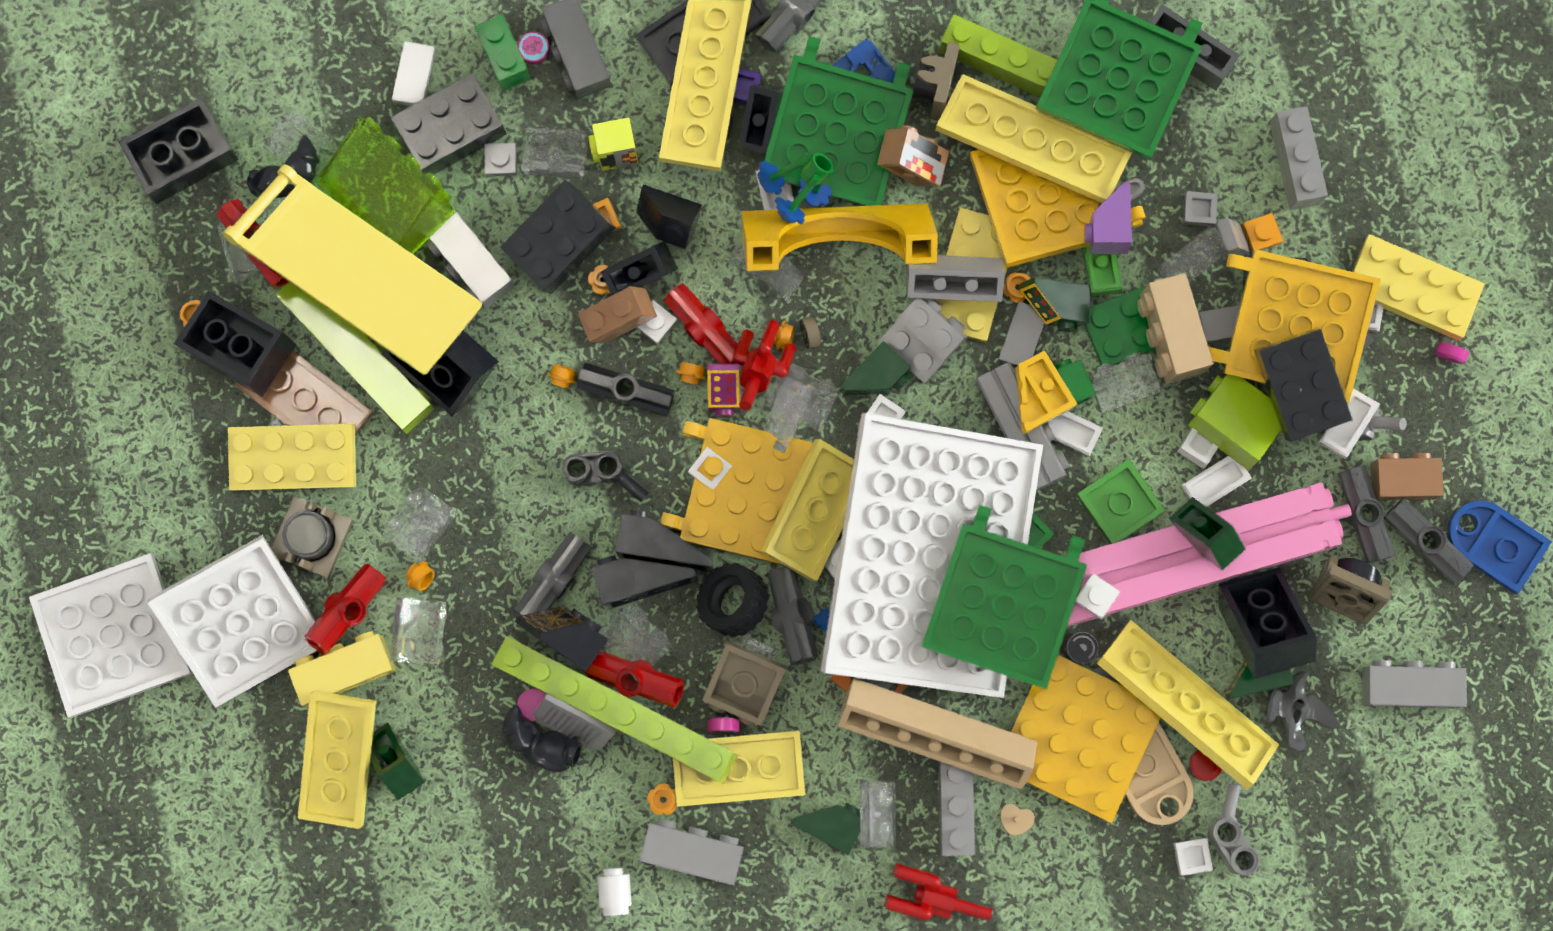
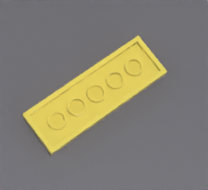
M688 0L659 162L721 172L752 0Z
M962 74L936 125V131L1100 203H1103L1113 194L1132 152L1035 109L1036 106Z
M1132 620L1124 626L1097 662L1100 667L1246 790L1254 785L1279 746L1274 739Z

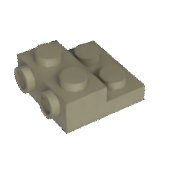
M727 641L702 701L709 703L708 707L716 712L726 713L727 711L738 716L737 719L746 725L755 726L757 724L762 726L787 666L731 641Z

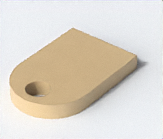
M1158 722L1125 796L1134 812L1144 821L1155 825H1169L1179 821L1188 813L1193 802L1194 789L1189 775ZM1167 797L1174 799L1177 803V811L1170 817L1165 816L1160 810L1161 801Z

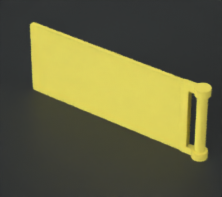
M283 164L277 171L278 176L233 226H228L222 234L225 239L257 258L423 375H426L481 309L482 302L299 176L293 168ZM287 184L294 185L295 188L252 237L250 239L244 237L243 234Z

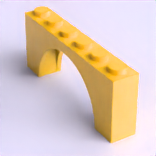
M928 203L801 208L805 214L803 224L786 222L780 217L778 210L741 211L742 244L747 271L779 270L781 259L789 252L806 245L827 241H857L882 246L898 254L905 264L937 263L938 233Z

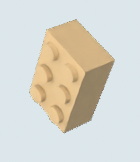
M1186 273L1148 283L1139 295L1140 299L1137 300V306L1140 316L1147 319L1149 329L1146 330V336L1149 346L1151 348L1155 347L1158 359L1155 360L1158 376L1160 378L1164 377L1167 385L1204 374L1213 365V361Z

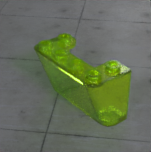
M359 116L316 179V182L333 200L413 254L456 212L449 203L452 197L441 187L442 183L430 171L424 174L419 170L422 165L410 153L404 156L399 151L402 148L399 143L389 134L385 136L381 132L380 126L370 116L366 119Z

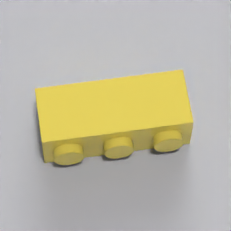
M373 631L355 637L356 643L344 647L343 643L334 645L324 656L314 659L313 655L295 661L296 667L289 669L288 672L301 706L309 707V697L313 691L339 695L396 672L384 637L380 634L374 635Z

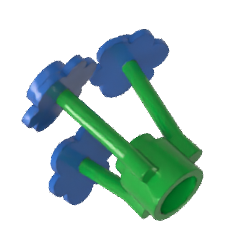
M805 153L799 160L778 170L775 164L770 165L767 161H762L759 164L760 172H758L757 176L761 186L766 193L771 194L774 192L776 195L782 193L781 187L785 185L783 176L802 166V179L799 182L800 189L794 201H785L781 197L775 199L778 214L786 222L803 224L805 214L798 206L804 199L811 207H817L819 204L826 206L829 203L832 190L829 186L824 185V183L834 170L830 159L822 153H815L812 157L809 153Z

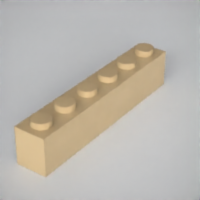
M856 678L852 679L843 701L837 726L1015 788L1023 789L1034 767L1037 741Z

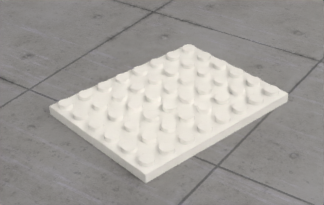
M861 413L821 672L1004 698L1007 676L923 648L922 644L962 524L973 525L979 505L992 509L985 531L1028 545L1043 445Z

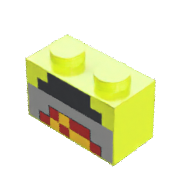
M629 117L592 124L594 135L588 136L594 163L600 162L602 171L638 164Z

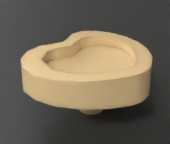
M1012 803L1003 806L1000 814L1004 829L1013 836L1028 831L1032 827L1035 818L1031 810L1019 809Z

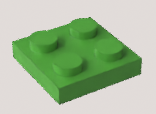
M1130 459L1076 494L1109 544L1122 541L1166 511Z

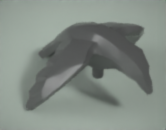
M1301 671L1292 676L1294 684L1289 686L1287 692H1282L1278 688L1274 689L1268 706V722H1273L1276 716L1282 718L1286 733V746L1294 753H1300L1306 748L1301 728L1303 721H1317L1321 726L1332 730L1342 727L1334 713L1321 698L1314 693L1304 694L1309 671Z

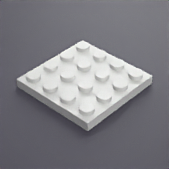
M263 535L157 593L147 601L215 708L291 666L295 661L317 651L304 640V635L316 620Z
M153 554L144 555L29 597L68 718L76 717L193 674L147 603L150 597L165 590Z

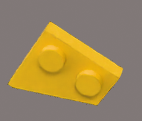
M1045 350L1018 364L1015 368L1021 431L1023 435L1073 409L1077 405V402Z

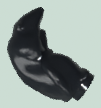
M307 135L302 136L296 151L288 157L284 164L293 168L299 176L311 183L316 177V165L320 162V159ZM266 166L260 170H250L247 178L250 192L254 196L259 197L278 176L277 171L282 166ZM287 184L272 202L284 201L295 186Z
M514 705L507 712L502 732L505 733L506 745L528 762L548 771L564 772L569 767L576 766L582 749V744L577 742V736L570 739L568 736L557 731L541 734L536 726L527 717L523 716L518 705Z

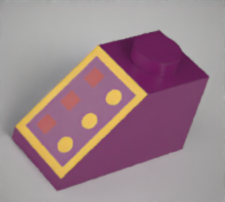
M707 364L709 413H715V417L730 418L734 417V412H740L739 364Z

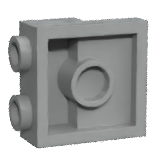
M915 298L879 342L882 343L884 341L911 366L910 371L925 384L968 336L963 332L966 328L959 320L953 316L948 319L940 311L942 305L936 299Z

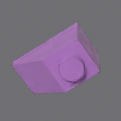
M1123 183L1092 213L1090 223L1084 225V242L1090 243V254H1128L1132 244L1130 183Z

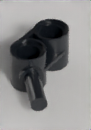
M612 451L572 454L565 458L562 463L563 475L573 485L581 486L587 483L599 482L618 483L640 502L649 494V492L626 474L627 470L623 467L621 458ZM607 460H613L617 463L616 471L610 475H605L600 471L602 463ZM578 462L586 466V470L581 477L569 475V469L574 463Z

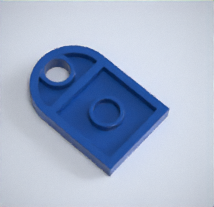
M1473 501L1461 506L1453 513L1447 527L1448 541L1474 565L1473 567L1515 595L1520 593L1552 543L1551 540L1515 516L1488 501ZM1462 515H1468L1474 520L1475 527L1472 532H1465L1460 528L1459 520Z

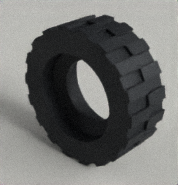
M725 563L721 567L714 568V571L705 577V581L699 587L700 591L696 598L698 601L696 608L700 614L699 618L705 623L704 625L724 636H744L750 630L753 631L756 625L764 618L763 615L767 611V601L769 600L767 584L763 582V578L738 563ZM739 585L744 590L743 601L735 613L726 615L721 610L722 599L732 586Z

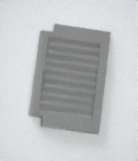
M549 694L544 697L532 714L536 718L535 722L553 731L561 732L570 739L577 736V742H580L582 746L590 750L594 748L601 750L616 731L615 728Z

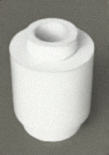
M623 868L603 869L604 875L597 876L599 908H603V916L629 914V906L632 905L630 874H623Z

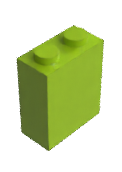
M1226 374L1222 378L1217 375L1207 388V391L1211 393L1207 400L1200 398L1190 411L1194 417L1188 426L1191 429L1194 428L1198 431V434L1210 443H1214L1218 446V449L1249 471L1272 444L1281 431V426L1271 398L1241 377Z

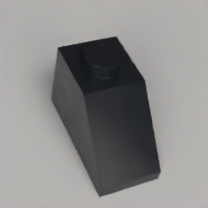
M763 83L750 86L738 147L766 154L783 96V88Z
M643 184L636 213L657 240L686 249L696 230L702 204Z
M661 242L601 271V274L611 295H614L629 286L643 287L678 270V267L666 242Z

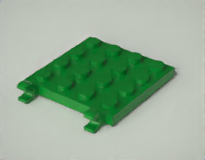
M1085 0L1035 109L1147 160H1151L1203 47L1194 43L1203 23L1191 18L1183 37L1109 5L1110 0Z
M809 36L803 57L793 56L764 161H767L770 165L775 164L778 170L799 160L805 153H809L811 157L815 153H822L833 164L834 171L824 183V185L831 188V197L863 206L881 205L890 172L878 166L877 162L886 129H899L901 125H904L913 94V89L905 87L911 65L899 62L896 66L893 82H887L815 61L821 39ZM802 166L783 176L786 184L800 187Z
M979 505L973 525L962 524L922 647L1047 689L1087 568V564L1078 562L1085 539L1072 536L1066 557L985 531L992 509Z

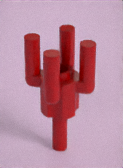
M775 320L768 321L758 349L748 352L754 334L751 330L746 329L742 331L734 351L733 362L743 366L739 379L741 386L744 388L739 402V407L742 410L747 411L751 409L756 393H762L768 389L772 375L784 378L788 374L796 346L792 343H786L779 361L776 360L775 356L771 353V349L780 325Z
M895 863L892 874L895 878L918 885L913 901L887 894L884 902V907L887 910L924 921L929 920L932 915L949 920L953 911L990 921L992 908L956 898L958 888L941 884L940 878L933 873Z

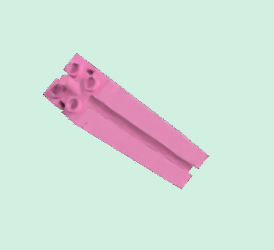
M1321 482L1306 488L1216 513L1233 525L1246 548L1223 571L1204 558L1175 526L1085 551L1080 554L1078 562L1087 564L1079 592L1091 574H1095L1119 590V595L1105 614L1107 616L1325 552L1343 544L1341 538H1343L1344 534L1339 519L1351 516V508L1348 504L1331 508L1333 507L1332 495L1328 489H1324ZM1075 603L1067 627L1094 620L1098 617Z

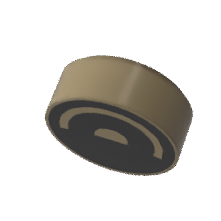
M812 316L800 319V330L807 349L820 346L821 337L816 320Z

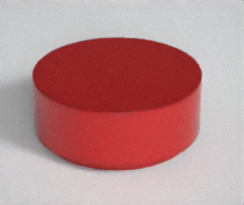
M1200 750L1195 751L1189 759V770L1198 780L1210 781L1221 773L1222 769Z

